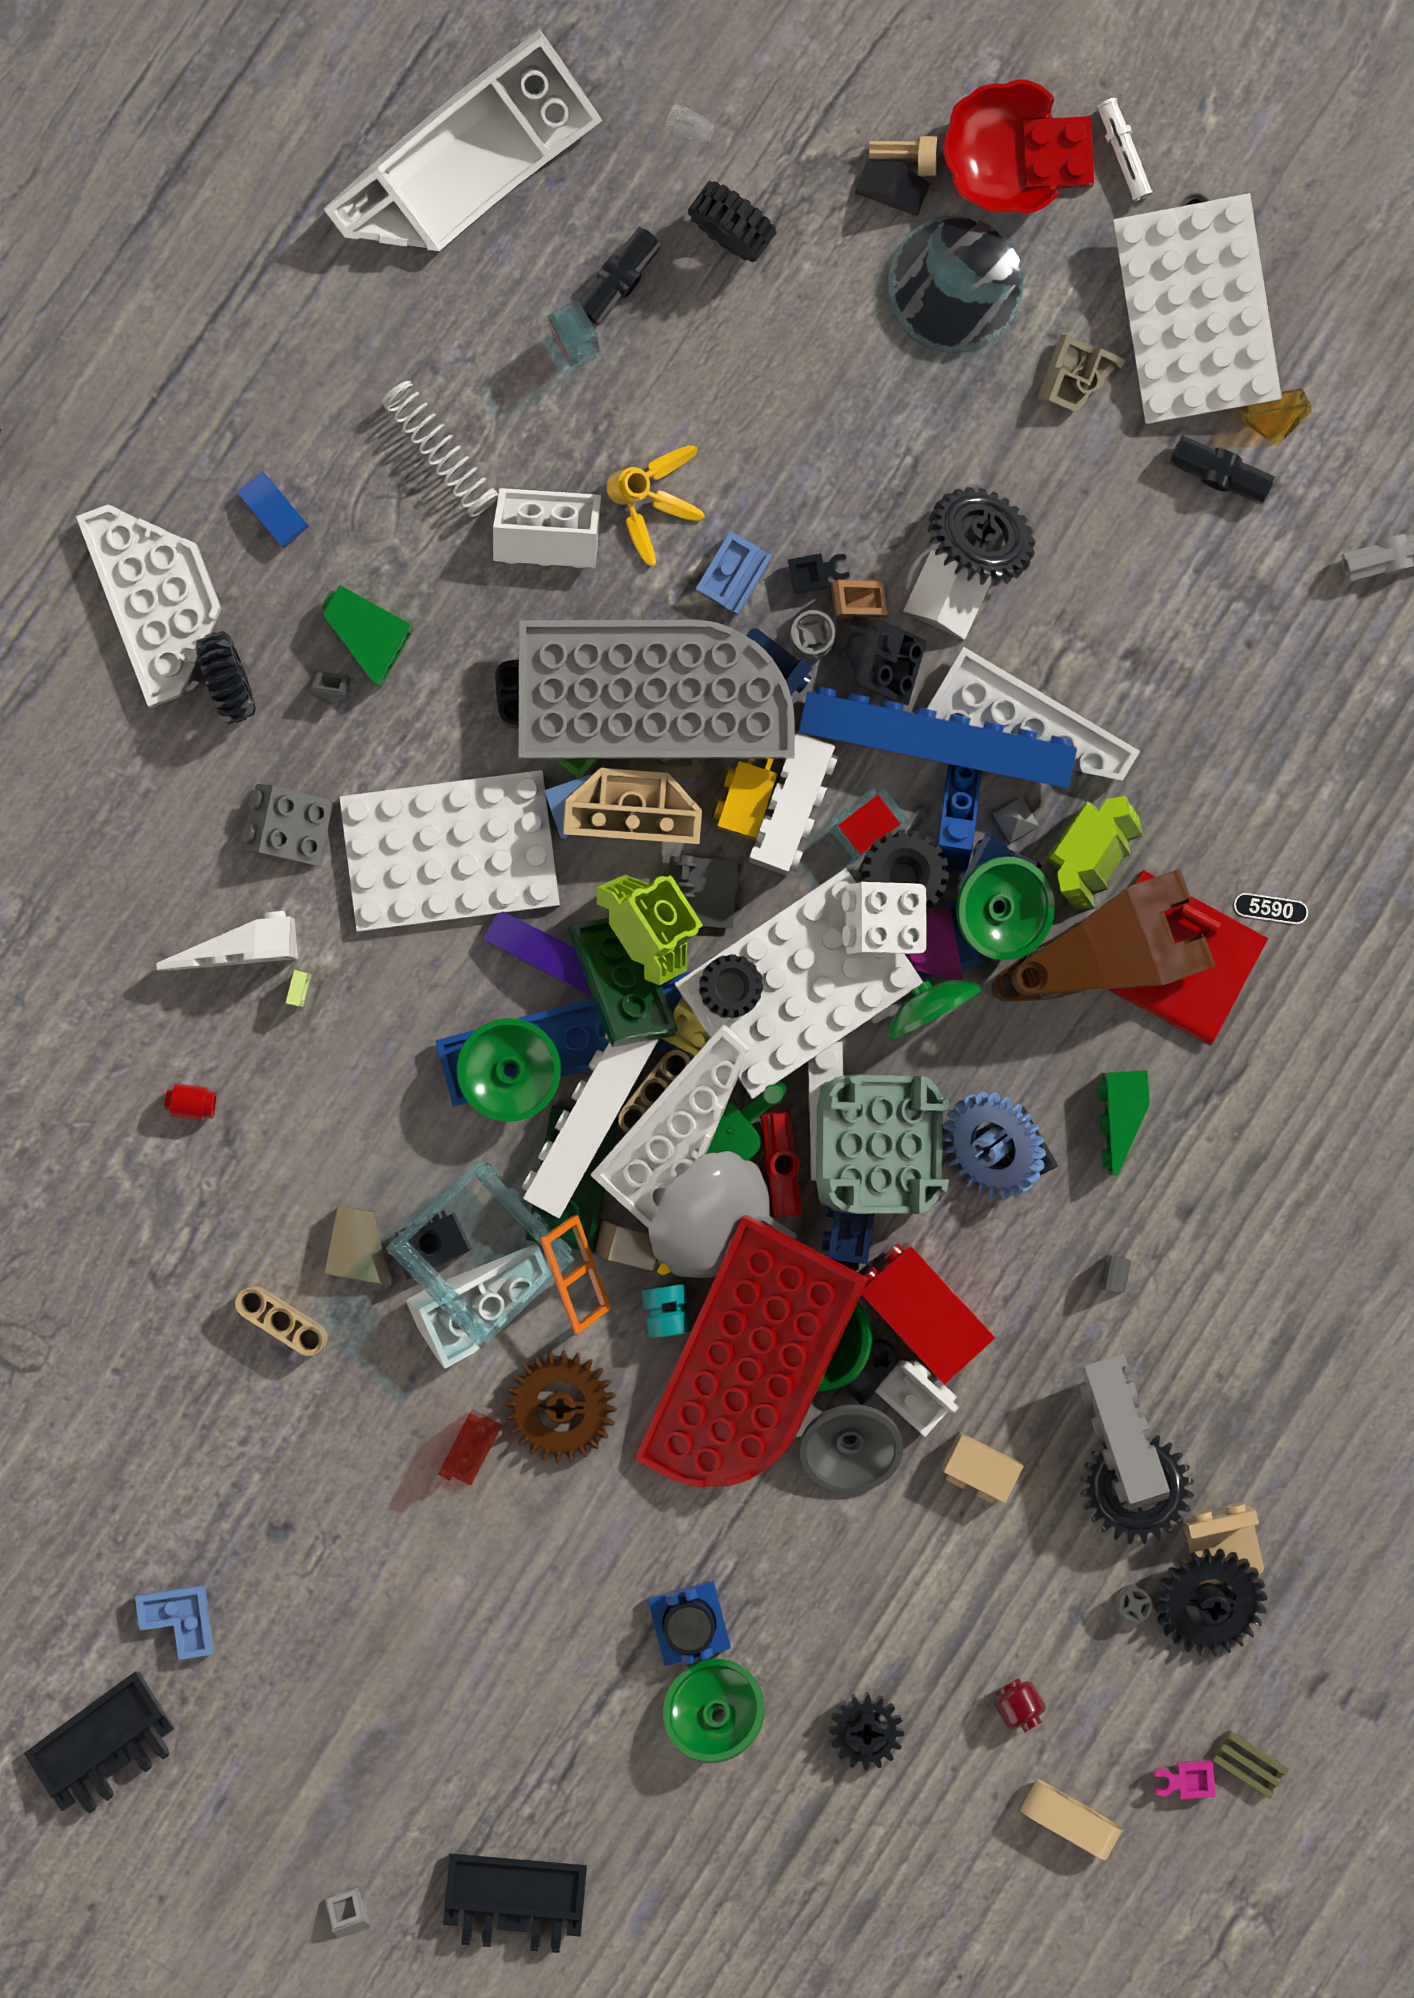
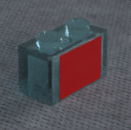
M578 299L548 315L551 333L570 367L578 364L579 367L584 366L597 357L596 353L600 351L598 335Z
M872 788L857 800L860 806L853 812L849 813L845 809L830 821L834 826L829 829V834L852 864L866 855L877 839H882L883 835L889 832L893 834L909 821L885 788L879 792Z

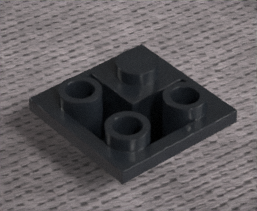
M854 617L845 651L859 685L909 706L927 640L884 620Z

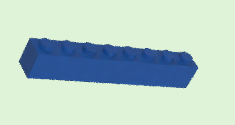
M816 686L815 692H807L799 729L801 733L1069 788L1077 747L1071 746L1072 739L1051 735L1050 741L1037 739L1038 732L1018 728L1017 734L1004 732V725L984 721L983 727L970 725L971 718L950 714L949 720L937 718V711L917 707L916 713L903 711L902 703L883 700L882 706L869 703L870 697L850 693L849 699L836 697V690Z

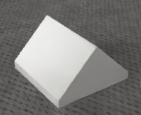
M931 550L903 613L965 640L990 586L991 577L989 576L986 582L980 585V575L976 572L973 578L967 581V568H964L955 575L958 562L953 561L944 566V561L948 554L935 555L936 551Z

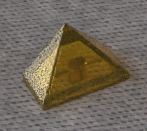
M1303 388L1282 391L1281 400L1239 407L1237 409L1245 425L1279 446L1311 413V405Z

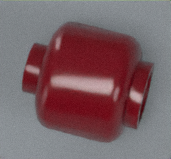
M1020 1678L996 1692L999 1697L994 1705L1008 1729L1016 1730L1022 1728L1024 1733L1042 1723L1039 1716L1044 1713L1046 1705L1032 1682H1021Z

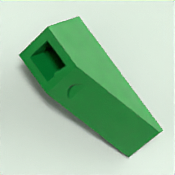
M1148 1070L1102 1073L1103 1080L1097 1081L1098 1099L1104 1100L1105 1114H1100L1099 1116L1101 1135L1106 1134L1107 1148H1102L1101 1158L1103 1169H1108V1175L1116 1176L1119 1174L1149 1108Z

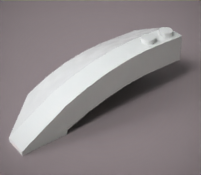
M538 30L406 134L324 208V211L345 238L376 240L379 243L406 247L410 245L441 252V249L495 203L544 164L602 122V119L541 30Z

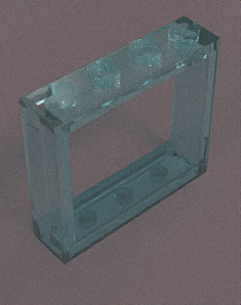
M479 1159L386 1247V1250L481 1349L541 1293L554 1278L551 1269H549L489 1327L408 1242L471 1181L477 1178L541 1245L540 1238L549 1233L546 1221L535 1212L531 1214L523 1205L525 1202L523 1197L514 1188L510 1187L508 1189L499 1180L501 1176L496 1168L490 1163L484 1164ZM558 1237L550 1245L559 1270L562 1272L575 1259L570 1255L572 1250L568 1244Z

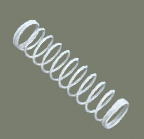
M411 381L400 383L385 395L382 405H384L387 411H396L394 416L396 422L405 421L402 431L406 433L413 432L411 436L412 443L422 442L419 452L421 454L430 453L427 463L431 465L438 464L436 474H447L444 484L446 486L455 485L452 495H464L461 500V506L469 507L467 514L470 517L479 515L497 500L499 494L496 493L497 491L494 488H491L479 499L464 504L468 495L484 483L486 478L483 477L464 492L455 493L459 485L475 473L478 467L472 468L462 478L447 483L450 475L469 460V456L464 457L454 467L444 472H439L442 464L458 452L461 446H456L445 457L437 461H430L433 454L449 442L453 435H448L437 446L422 451L428 439L444 428V424L436 427L428 436L415 441L413 438L419 429L431 422L436 417V414H431L420 425L406 430L405 427L411 418L423 411L428 406V403L420 405L409 416L397 419L402 408L419 396V392H416L401 405L390 409L389 407L399 403L413 389Z

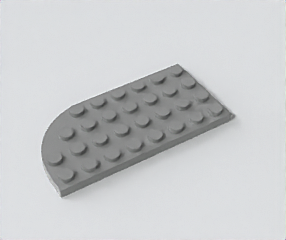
M519 620V759H795L794 708L786 680L771 656L759 644L733 628L705 620Z

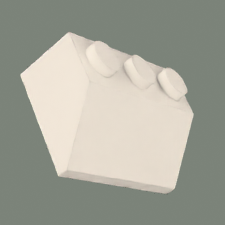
M500 488L493 526V561L509 564L530 563L542 566L561 565L575 568H595L601 495Z

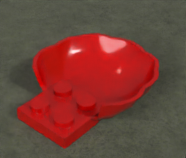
M1018 79L1006 84L993 83L978 87L970 95L963 97L953 107L950 116V127L944 141L943 152L946 164L953 174V182L958 193L969 202L975 203L989 212L1015 211L1028 214L1047 207L1060 193L1056 189L1093 187L1095 181L1091 116L1053 118L1051 115L1054 103L1053 95L1042 85L1029 80Z

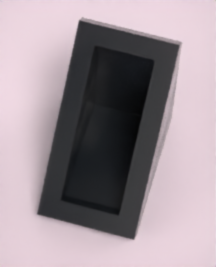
M867 160L855 194L918 217L930 183L901 162Z

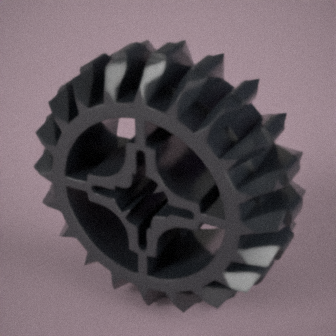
M221 631L207 634L204 638L198 639L195 647L198 662L214 706H216L221 719L227 724L247 720L248 717L255 714V700L242 661L231 637L226 632Z

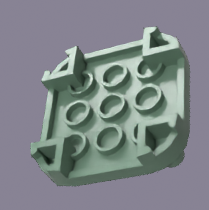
M844 1075L835 1077L833 1080L822 1084L817 1105L816 1182L819 1193L818 1198L821 1204L829 1206L834 1211L852 1214H921L930 1211V1208L936 1204L942 1192L947 1193L949 1179H942L943 1111H950L948 1098L942 1096L938 1087L931 1082L932 1078L897 1075Z

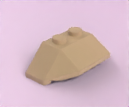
M599 768L565 799L563 834L700 844L702 809L669 773Z

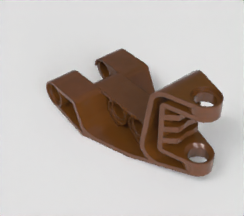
M1181 869L1122 889L1116 896L1071 930L1040 944L1034 951L1017 959L997 974L992 982V992L1000 1001L1017 1002L1057 999L1092 989L1160 987L1216 965L1206 937L1203 934L1175 943L1164 911L1191 902ZM1006 976L1011 977L1012 985L1016 990L1011 996L1006 995L1001 989V981Z

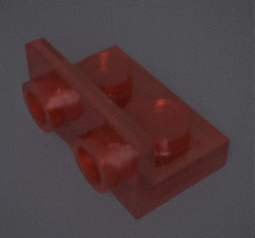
M472 1409L438 1475L449 1481L454 1477L467 1485H471L502 1427L501 1423Z

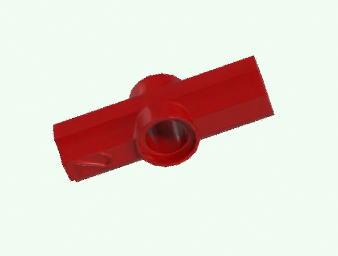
M790 1111L762 1114L759 1116L764 1154L761 1160V1167L766 1174L771 1217H788L802 1214L797 1176L800 1162L794 1150ZM783 1155L786 1159V1167L784 1171L778 1173L774 1167L775 1161L779 1156Z

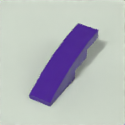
M503 911L497 913L483 938L484 941L593 998L574 947Z

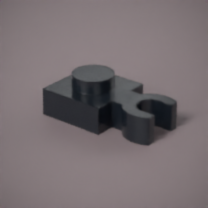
M821 553L788 559L793 594L827 589L826 579L832 578L835 581L849 579V572L838 573L834 568L836 563L846 561V555H834L829 562L824 563Z

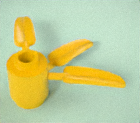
M695 446L681 447L653 460L648 464L647 468L649 471L647 472L637 467H630L613 473L607 481V493L610 499L617 504H627L631 515V517L626 519L629 534L640 557L649 566L656 564L655 553L643 516L636 513L633 502L648 497L654 500L653 507L660 511L686 520H703L705 518L704 513L695 506L661 490L657 491L656 494L649 491L650 477L654 480H659L687 463L697 453L698 448Z

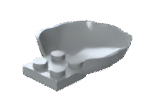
M731 1151L702 1155L691 1164L688 1170L680 1174L667 1187L660 1200L658 1211L654 1215L649 1227V1239L654 1256L661 1263L668 1265L673 1274L692 1278H710L717 1275L740 1221L745 1215H749L794 1240L797 1235L769 1216L768 1189L759 1167L751 1161L743 1160L739 1155Z

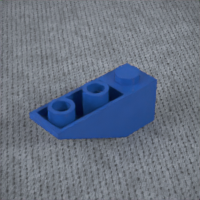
M949 763L936 846L939 845L943 850L940 856L942 859H947V869L964 871L968 868L973 851L982 770Z

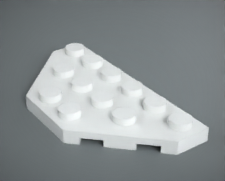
M108 504L76 516L148 707L152 708L181 697L198 662L195 648L197 640L211 633L222 609L198 545Z

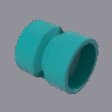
M685 1283L641 1289L644 1309L650 1311V1315L646 1318L649 1338L692 1331L689 1311L683 1309V1306L688 1302ZM669 1302L671 1310L662 1311V1303Z

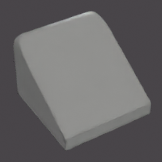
M358 1888L325 1899L331 1929L338 1938L370 1928V1922Z

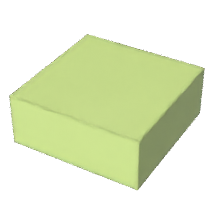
M294 970L286 1003L300 1007L304 1006L312 974Z

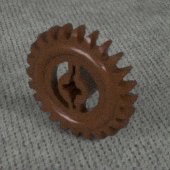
M562 1350L559 1360H556L552 1351H548L547 1362L545 1363L539 1356H535V1368L528 1364H523L522 1367L526 1376L518 1374L513 1376L520 1386L507 1388V1391L514 1395L515 1399L508 1400L504 1404L507 1407L514 1408L515 1411L508 1414L506 1420L517 1421V1424L510 1430V1433H523L518 1444L523 1445L530 1441L532 1443L529 1450L530 1455L541 1448L543 1461L547 1459L550 1452L554 1453L556 1463L561 1461L563 1453H566L570 1462H573L576 1450L583 1457H587L586 1445L589 1444L593 1448L599 1449L596 1436L605 1439L609 1436L604 1430L603 1425L613 1426L615 1424L606 1414L617 1411L616 1406L607 1404V1401L616 1397V1393L605 1392L604 1390L612 1381L610 1379L599 1380L603 1373V1368H598L594 1371L590 1370L593 1359L590 1358L583 1365L580 1364L579 1352L574 1355L572 1360H568L566 1350ZM564 1381L572 1383L579 1388L585 1397V1401H576L571 1393L564 1390L553 1392L548 1399H538L537 1397L541 1390L550 1383ZM559 1398L564 1399V1405L571 1408L565 1410L563 1415H557V1409L550 1406L555 1405ZM537 1411L545 1412L549 1420L558 1424L568 1422L575 1413L585 1414L579 1425L574 1428L557 1431L544 1425L538 1417Z

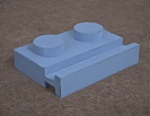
M729 531L696 587V592L738 616L773 555L764 552L756 545Z

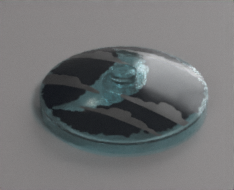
M966 216L940 217L914 229L897 248L888 273V299L891 310L899 325L918 343L940 352H970L993 342L1011 324L1019 308L1023 293L1022 268L1017 253L1010 242L991 225Z

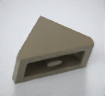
M601 1220L593 1250L594 1254L607 1260L651 1271L656 1270L658 1259L653 1254L649 1233Z

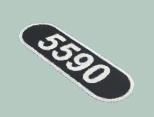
M1242 893L1237 896L1234 902L1236 912L1244 917L1290 924H1301L1308 917L1307 906L1297 900Z

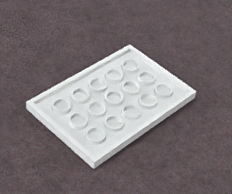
M1250 193L1113 219L1145 424L1281 400Z
M543 771L340 796L357 932L493 915L502 911L509 913L560 906L547 799L544 791Z
M847 868L674 984L710 1038L725 1024L750 1047L738 1079L751 1099L765 1091L766 1086L775 1084L923 983L904 953L846 955V946L842 942V932L846 926V912L842 908V896L846 891V885L856 883ZM736 954V956L748 958L747 960L751 963L753 962L757 966L758 972L762 975L763 990L760 1001L750 1012L738 1018H722L717 1014H713L703 1004L702 997L699 994V980L704 969L713 960L723 955ZM726 973L718 980V992L725 999H738L744 992V982L739 975Z

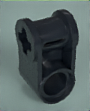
M884 1339L872 1340L870 1354L864 1368L853 1381L841 1387L860 1405H863L873 1395L881 1381L896 1364L895 1351L890 1342ZM884 1349L887 1350L885 1354L888 1360L885 1363L881 1360L874 1363L873 1352L876 1350L881 1353Z

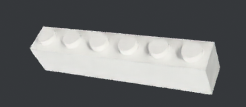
M658 1039L618 1047H611L609 1042L604 1053L600 1050L596 1051L588 1066L589 1069L593 1070L591 1077L587 1083L580 1080L571 1097L577 1101L571 1113L566 1110L563 1111L554 1127L560 1133L554 1143L547 1140L538 1156L544 1162L537 1173L532 1170L530 1171L521 1187L527 1191L523 1199L557 1218L561 1217Z

